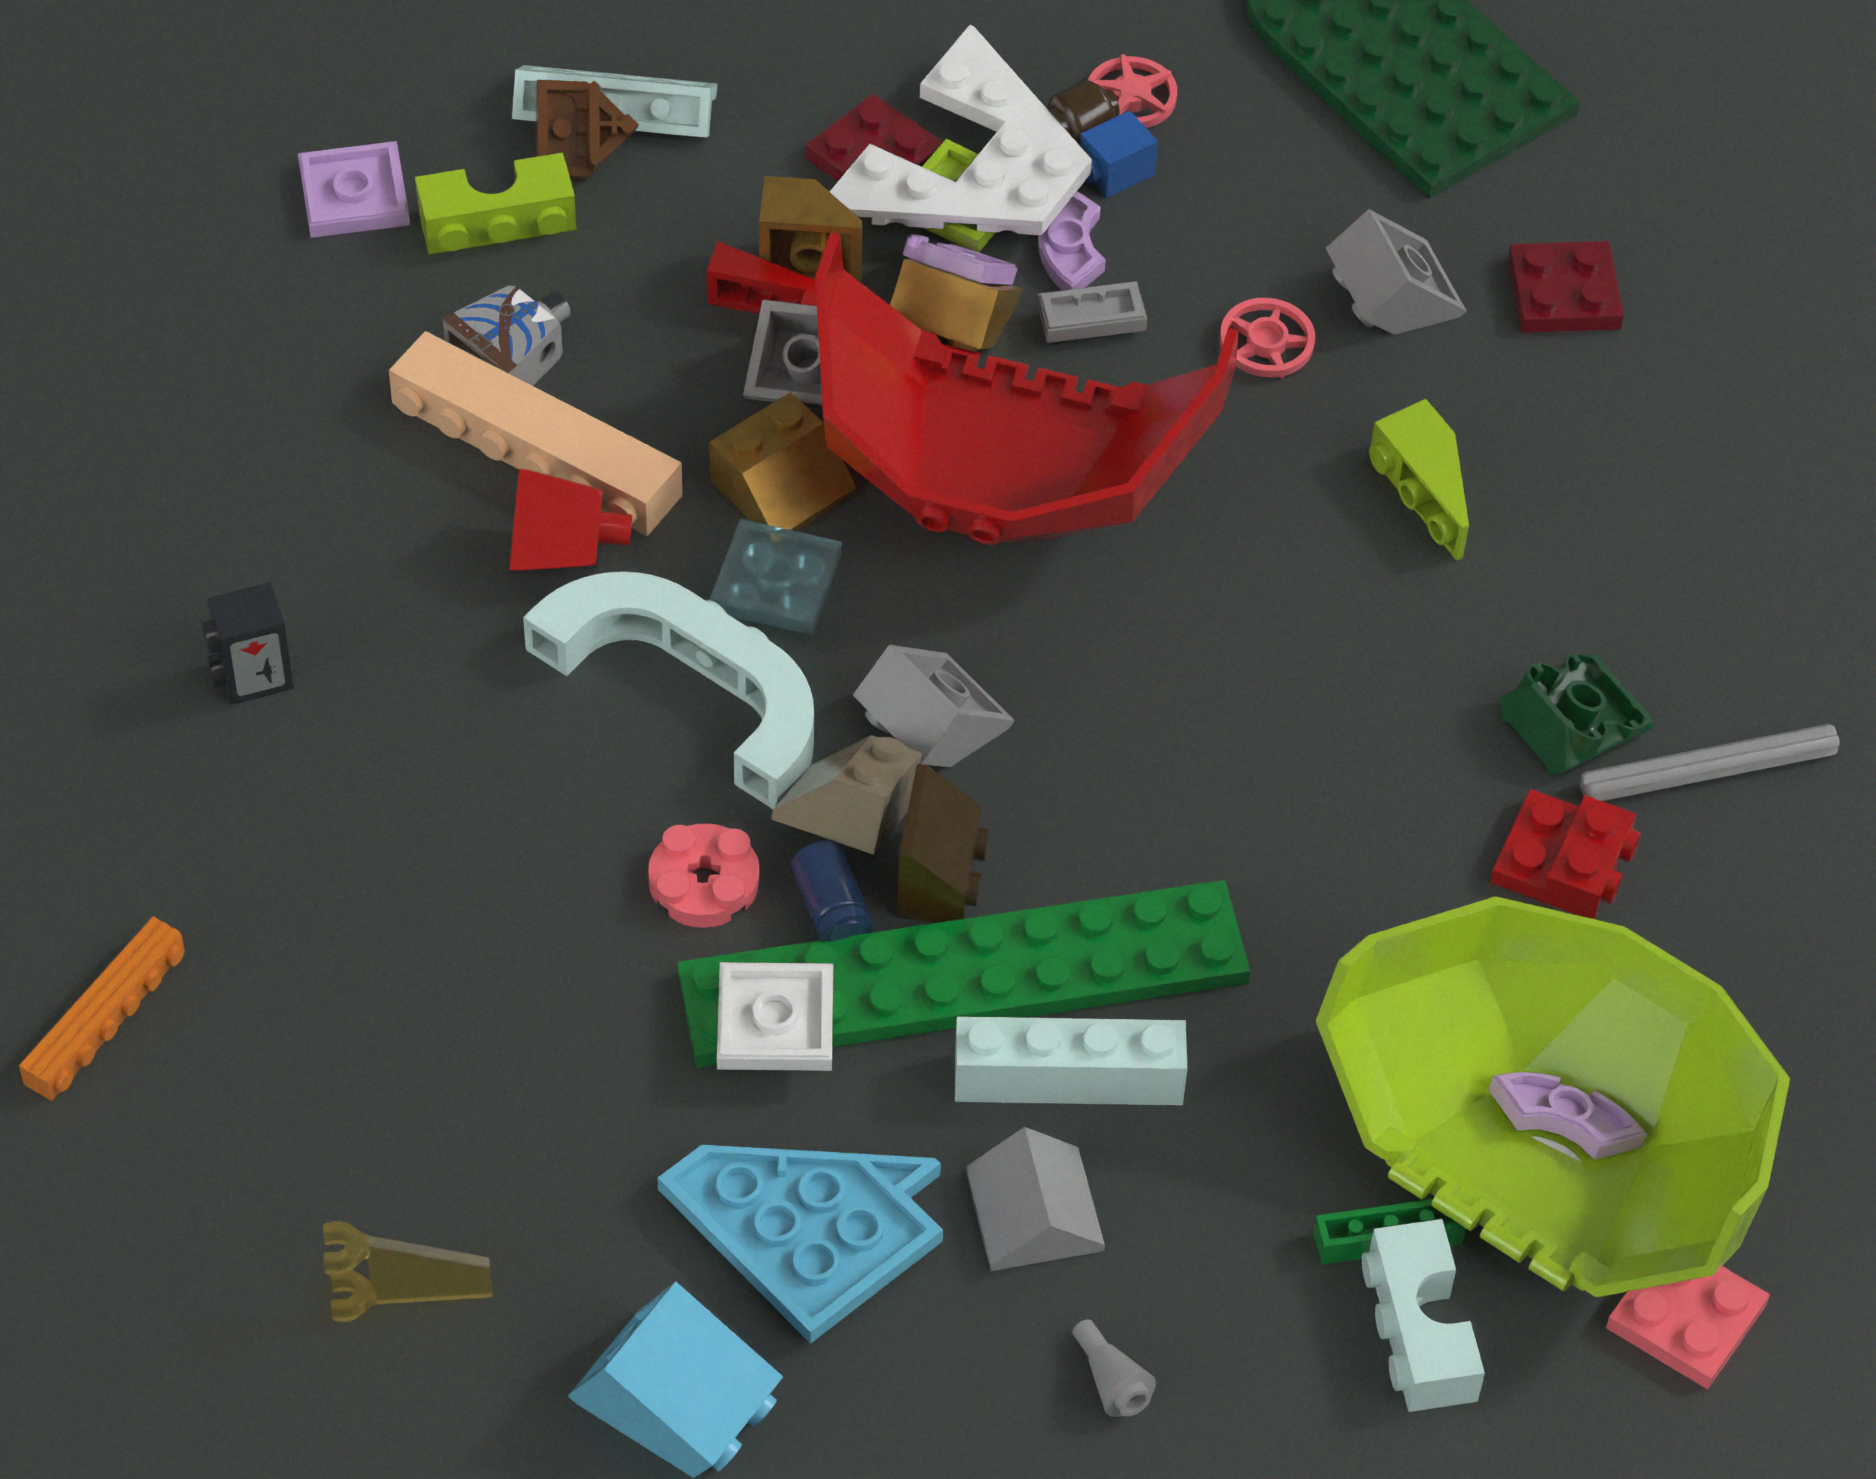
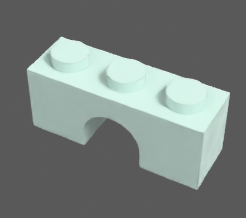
M1439 1219L1374 1229L1370 1250L1362 1254V1270L1366 1286L1368 1288L1376 1287L1380 1304L1375 1306L1376 1325L1380 1338H1389L1393 1355L1389 1357V1372L1394 1390H1403L1408 1412L1478 1402L1485 1372L1471 1321L1443 1324L1431 1320L1419 1308L1427 1302L1450 1299L1456 1267L1443 1220Z

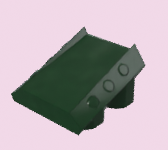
M1594 652L1588 655L1582 653L1568 655L1559 669L1542 662L1529 665L1518 687L1500 696L1501 723L1508 721L1546 765V775L1565 772L1654 728V719Z

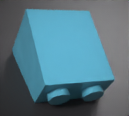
M675 1281L636 1312L568 1397L577 1405L692 1478H695L710 1467L720 1471L734 1457L742 1446V1443L735 1437L747 1422L752 1427H755L772 1409L777 1399L770 1393L783 1376Z

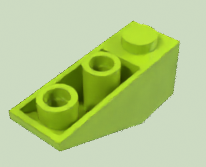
M1424 399L1374 422L1369 457L1376 471L1382 475L1385 474L1398 489L1400 498L1405 506L1411 510L1414 509L1427 524L1434 541L1439 545H1444L1457 561L1464 556L1469 521L1456 436L1454 431L1427 399Z

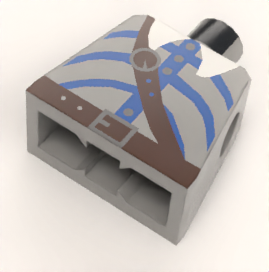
M506 286L443 319L444 339L446 342L533 386L561 358L563 349L560 322L569 317L571 311L567 301L556 291L550 292L535 302L518 287Z

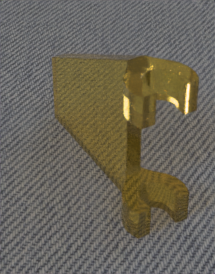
M332 1221L323 1224L325 1245L343 1244L346 1246L339 1252H323L325 1273L331 1274L333 1292L350 1291L353 1293L348 1299L331 1300L332 1316L335 1321H352L377 1304L493 1297L489 1257L369 1236L342 1221ZM365 1259H368L371 1281L352 1270Z

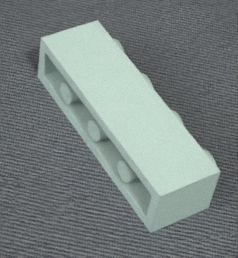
M957 1017L955 1102L1183 1105L1187 1076L1186 1020Z

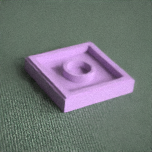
M397 141L298 153L310 238L410 225Z

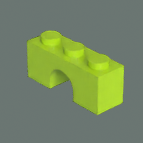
M563 153L514 160L515 183L508 190L497 194H485L473 189L467 181L465 169L415 177L418 213L429 255L577 230L575 195Z

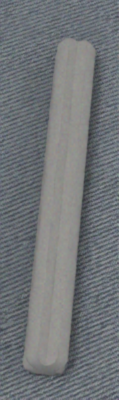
M1824 724L1586 771L1581 774L1580 788L1583 797L1586 795L1600 801L1832 756L1838 752L1840 740L1835 727L1831 724Z

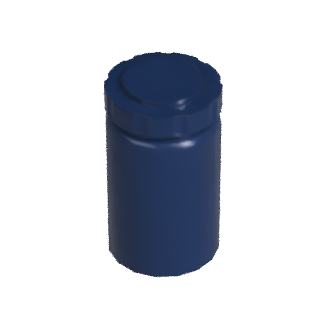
M819 841L801 849L793 857L791 869L814 927L817 929L820 941L829 940V942L859 934L870 933L873 921L866 909L865 901L843 847L838 842Z

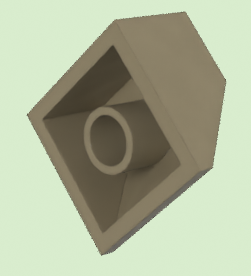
M871 735L812 764L773 809L771 820L874 855L908 811L916 766L920 764L922 752L906 747L904 743L891 737L878 738Z

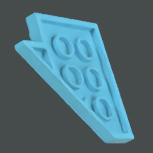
M701 1145L657 1177L658 1190L810 1344L943 1242V1229L911 1199L940 1176L941 1163L936 1158Z

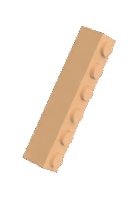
M427 331L389 369L392 404L396 405L406 415L417 416L438 427L445 435L451 438H459L480 449L493 460H501L517 469L527 468L602 489L601 511L631 514V528L645 536L652 532L683 496L682 462Z

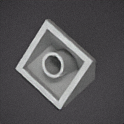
M1023 1127L966 1166V1176L990 1271L1104 1251L1103 1236L1077 1146Z

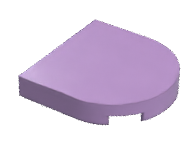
M912 234L907 238L903 255L913 260L979 283L1013 285L1018 269L1015 267V264L951 243L949 245L943 243L934 245L928 243L929 237Z

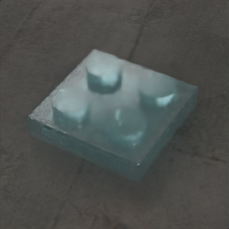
M740 519L710 600L719 604L731 617L813 635L841 557L842 542Z

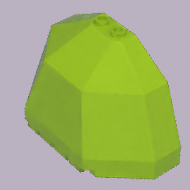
M1497 896L1368 935L1338 960L1318 1013L1316 1024L1364 1147L1378 1157L1385 1159L1387 1165L1391 1167L1388 1173L1389 1179L1421 1200L1429 1193L1435 1195L1431 1203L1432 1207L1469 1231H1472L1478 1224L1484 1228L1480 1233V1238L1518 1263L1529 1256L1533 1259L1529 1265V1270L1563 1292L1573 1285L1581 1291L1585 1290L1595 1297L1713 1276L1741 1246L1769 1185L1790 1077L1722 986L1624 926ZM1518 1072L1541 1073L1561 1077L1560 1084L1575 1087L1589 1095L1595 1090L1615 1102L1636 1120L1647 1136L1641 1148L1594 1160L1580 1145L1560 1134L1540 1129L1517 1131L1488 1090L1492 1078L1495 1075ZM1532 1137H1541L1555 1141L1572 1151L1582 1162Z

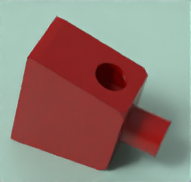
M519 468L509 570L518 571L596 565L598 543L629 546L632 515L602 512V489L535 470Z

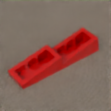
M717 241L707 268L708 304L760 314L762 300L817 306L814 279Z

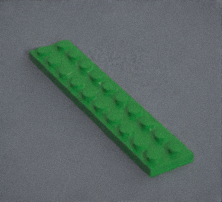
M1225 880L859 934L829 942V940L821 942L819 940L677 962L678 978L696 1068L717 1065L720 962L833 964L832 1047L956 1028L957 1017L1026 1018L1248 984L1250 978L1248 960Z

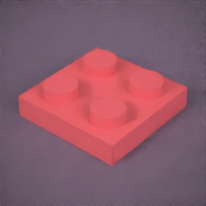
M1722 1266L1713 1276L1628 1291L1609 1316L1606 1329L1708 1390L1766 1307L1770 1294Z

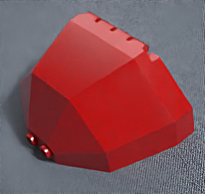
M830 232L815 275L826 447L908 513L913 515L921 527L934 532L951 530L967 534L973 540L986 545H995L998 542L1047 541L1133 522L1223 411L1236 367L1238 330L1228 328L1216 365L1148 385L1133 381L1123 387H1118L1088 379L1084 392L1081 393L1076 391L1079 380L1077 376L1038 367L1034 381L1027 380L1028 364L989 355L985 368L982 369L978 368L980 353L942 345L935 333L918 328L843 269L840 234Z

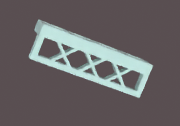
M523 65L515 70L512 119L536 121L535 86L537 80L587 81L589 84L595 80L600 85L599 90L625 116L629 114L639 124L635 131L706 138L709 136L712 101L716 99L717 83Z

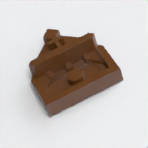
M537 80L535 86L536 157L563 153L571 181L587 180L639 126L629 114L625 116L599 90L600 85L595 80L590 84L587 81Z

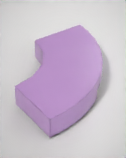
M1076 191L1042 235H1038V249L1042 264L1049 277L1061 291L1085 288L1105 271L1106 259L1093 247L1089 236L1090 230L1100 219L1101 207L1078 191Z
M1518 1072L1495 1075L1492 1078L1488 1090L1517 1131L1540 1129L1560 1134L1580 1145L1594 1160L1641 1148L1647 1136L1636 1120L1615 1102L1595 1090L1589 1095L1575 1087L1560 1084L1561 1077L1541 1073Z

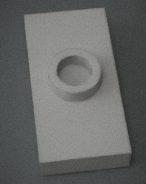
M1137 281L1039 293L1037 297V307L1047 343L1146 331L1147 316Z

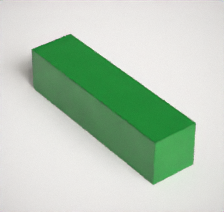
M1433 1199L1316 1215L1313 1235L1320 1262L1323 1265L1362 1259V1254L1370 1250L1373 1230L1376 1228L1442 1219L1449 1246L1463 1244L1466 1228L1432 1207Z

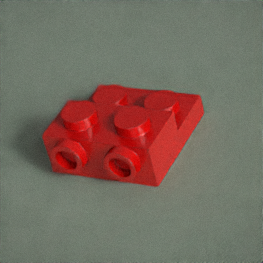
M1530 789L1494 866L1490 883L1578 916L1595 919L1603 901L1609 904L1614 902L1623 878V873L1616 871L1620 861L1623 860L1630 863L1637 849L1641 832L1633 829L1636 813L1584 795L1580 806H1576Z

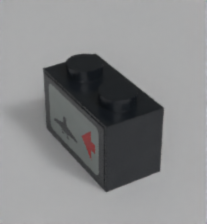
M271 582L207 598L210 620L201 622L209 652L207 661L215 687L225 685L231 705L294 689L285 623Z

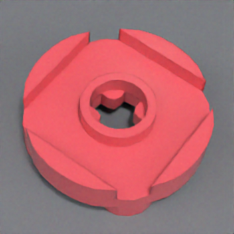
M715 824L674 825L664 832L662 842L654 849L649 861L648 874L651 896L656 904L658 900L663 907L668 909L669 917L687 926L707 928L723 925L731 921V914L739 911L744 905L746 911L753 904L758 894L760 882L758 857L751 847L749 836L740 829H729ZM700 868H709L719 875H710L708 882L701 883L697 882V875L692 872Z

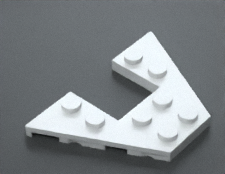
M969 25L920 83V98L996 131V134L965 172L954 182L869 144L830 190V193L856 216L872 217V224L874 225L898 222L903 223L907 227L943 229L946 222L977 224V231L982 232L1010 230L1018 234L1042 235L1091 174L1092 159L977 29Z

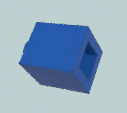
M1131 111L1125 112L1081 133L1080 147L1092 159L1091 174L1085 181L1093 183L1106 198L1155 175L1158 141Z

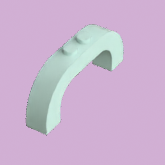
M609 572L587 576L556 589L523 617L526 650L566 676L589 654L603 645L622 640H638L662 648L751 705L761 716L762 722L734 752V784L770 808L774 809L810 767L814 749V704L807 679L794 660L781 648L769 641L764 633L755 627H747L732 618L716 602L711 600L705 601L681 585L654 575L636 572Z

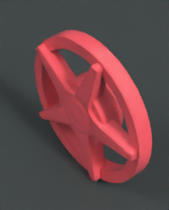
M1122 54L1121 57L1108 60L1099 65L1088 78V80L1097 83L1103 90H1109L1113 93L1119 105V115L1125 111L1138 112L1146 107L1154 111L1155 113L1137 117L1146 128L1163 122L1171 115L1176 106L1177 84L1171 75V71L1146 58L1126 57L1125 54ZM1119 69L1122 71V75L1116 80H1100L1110 72ZM1132 69L1144 70L1152 73V75L1143 77L1134 74ZM1163 83L1169 91V99L1165 105L1151 94V89Z
M1254 298L1243 301L1234 306L1225 315L1221 324V348L1227 329L1230 326L1247 337V344L1237 350L1236 367L1255 376L1285 378L1286 375L1301 369L1310 360L1314 350L1315 330L1311 321L1299 308L1283 300ZM1251 311H1273L1270 317H1261L1252 323L1238 318ZM1280 313L1296 321L1304 331L1305 336L1288 334L1287 327L1279 320ZM1305 347L1304 351L1297 358L1283 364L1281 354L1285 349ZM1255 355L1267 358L1271 365L1258 364L1248 360V358Z

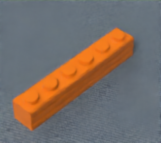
M153 916L22 1061L19 1068L23 1084L50 1101H53L60 1092L67 1090L77 1072L83 1066L85 1067L91 1063L96 1051L105 1041H109L114 1037L118 1026L127 1016H132L137 1011L141 1000L149 991H154L159 986L164 974L171 967L179 964L185 952L180 931Z

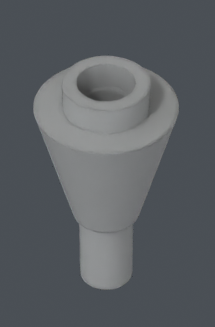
M1087 1319L1079 1322L1074 1327L1072 1333L1089 1357V1364L1105 1412L1110 1416L1119 1417L1133 1416L1144 1410L1150 1403L1151 1396L1155 1390V1378L1115 1346L1108 1344L1092 1320Z

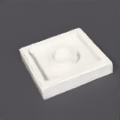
M720 962L717 1069L832 1071L833 964Z

